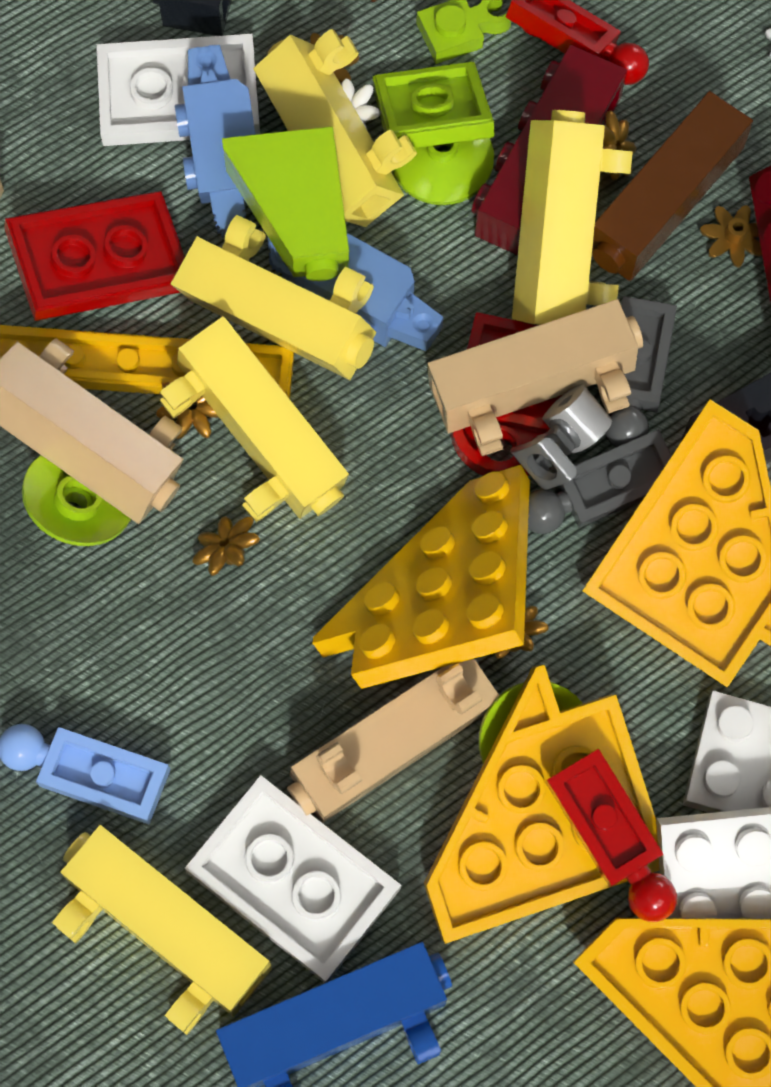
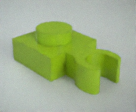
M450 0L418 11L416 24L435 64L482 49L484 33L501 34L509 30L511 20L505 17L506 14L498 17L490 14L493 11L502 9L503 0H482L479 5L471 8L466 0Z

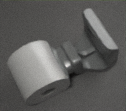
M578 385L563 394L544 414L542 419L550 428L548 432L538 435L528 443L512 447L510 453L543 490H548L571 481L576 476L577 469L568 459L567 455L583 451L596 443L612 424V418L584 385ZM552 463L557 473L549 472V467Z

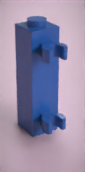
M420 942L217 1029L216 1033L237 1087H261L263 1085L265 1087H293L288 1074L399 1026H402L415 1061L419 1065L440 1056L441 1049L426 1014L445 1007L447 997L444 990L452 987V982L440 954L437 952L429 956L424 943Z

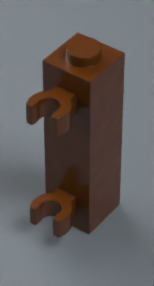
M709 90L595 222L592 256L596 263L607 272L619 273L631 282L744 149L754 120Z

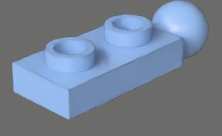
M27 724L13 725L0 736V759L7 767L16 771H26L34 768L36 765L42 767L36 780L39 787L146 824L151 822L170 773L168 764L60 727L57 728L51 745L45 743L42 734L35 727Z

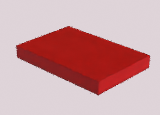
M162 191L5 218L4 229L34 321L180 293L171 285V282L185 256Z

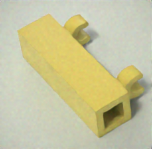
M330 29L314 45L289 35L286 39L274 44L268 51L267 56L253 69L288 131L333 126L345 221L367 227L404 196L391 171L410 162L417 152L408 136L403 135L398 139L393 130L386 131L374 142L344 92L334 71L350 64L359 54L350 37L345 36L340 40L335 30Z
M552 110L551 120H531L512 310L513 320L542 325L586 310V304L598 306L616 300L618 297L619 285L589 281L600 172L631 174L633 152L603 149L605 125L584 123V112Z
M236 215L230 222L222 248L198 236L196 237L171 282V285L190 301L220 316H224L226 319L348 380H351L356 369L362 368L367 363L374 348L373 338L377 332L357 314L358 310L369 300L374 288L372 284L364 281L366 278L364 275L344 267L335 282L331 299L327 300L249 262V259L260 250L266 234L255 229L257 226L255 223L239 215Z
M224 316L178 348L177 365L184 372L185 376L174 380L160 391V394L163 396L160 402L169 414L175 418L203 396L269 481L263 483L244 497L245 503L242 504L255 523L271 513L283 501H286L297 517L301 519L312 510L317 516L324 514L344 497L340 489L344 486L349 473Z
M99 825L92 835L87 832L82 833L66 851L63 861L67 864L60 873L80 892L60 911L52 924L76 944L90 928L97 915L103 910L183 975L192 984L175 1001L165 1014V1017L186 1035L195 1027L213 1001L235 1017L272 970L270 961L103 826Z

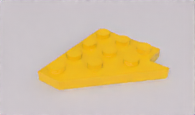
M709 400L582 591L727 688L759 640L771 646V486L759 430L714 401Z
M518 465L499 472H490L482 477L470 480L313 637L312 643L321 656L324 658L354 649L351 675L360 688L363 689L524 645L530 479L523 467Z
M537 665L531 668L424 881L437 927L445 944L610 888L545 783L547 779L598 748L658 844L656 817L616 695L611 694L559 711L545 665ZM659 858L647 865L652 873L660 871ZM625 878L613 886L627 882L628 880L627 878Z
M614 918L573 960V963L695 1087H771V919L667 918L653 923L646 922L640 918Z

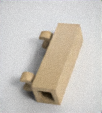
M616 299L428 362L429 386L447 433L449 434L471 426L481 456L503 450L500 440L503 438V434L496 417L561 396L578 385L588 387L597 384L603 405L608 414L629 407L626 396L631 395V390L624 374L635 371L638 349L643 347V338L635 317H626L619 300Z
M55 338L43 350L41 355L37 356L17 341L0 358V426L136 523L140 524L153 507L162 512L180 488V484L174 478L184 459L172 450L175 446L173 441L182 432L183 428L165 415L155 425L150 434L146 433L64 375L67 371L64 363L74 353V350Z
M475 659L442 667L293 765L290 770V776L294 783L288 786L287 789L306 816L315 813L320 822L324 823L483 717L499 694Z

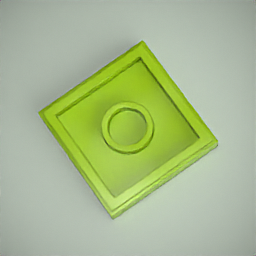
M475 62L372 76L373 91L377 107L381 111L380 118L384 133L388 130H393L398 139L406 135L414 148L494 137V120Z

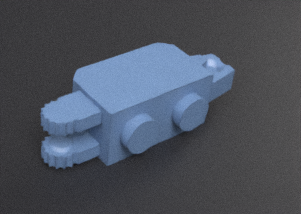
M209 45L188 49V86H182L185 103L176 104L175 112L179 136H190L193 156L183 157L187 189H198L201 204L211 203L214 222L217 223L215 225L218 229L217 233L221 234V237L224 238L232 219L236 215L246 218L244 199L226 172L222 138L256 134L249 88L237 79H230L220 45Z
M347 233L349 268L366 277L364 281L374 286L369 300L357 312L377 332L373 340L386 347L391 338L427 351L443 327V316L414 295L415 281L411 268ZM268 238V249L271 251L269 253V262L272 265V270H276L277 274L282 273V277L327 300L331 299L338 276L326 281H310L306 279V276L293 277Z

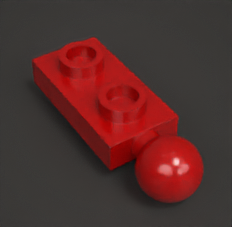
M570 0L511 1L505 17L522 27L527 34L542 39L564 54L571 44L628 69L624 85L636 84L647 74L649 58L646 51L640 45L630 42L617 45L616 42L621 31Z
M598 748L547 779L545 783L607 885L612 887L627 878L631 885L628 892V902L632 912L646 922L663 921L676 908L677 891L674 884L667 877L659 873H652L647 865L664 854Z

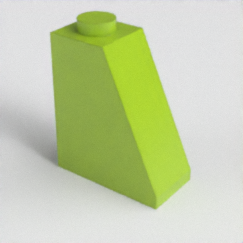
M333 126L222 138L226 172L293 277L306 276V279L310 281H326L337 277L344 267L349 268V246Z

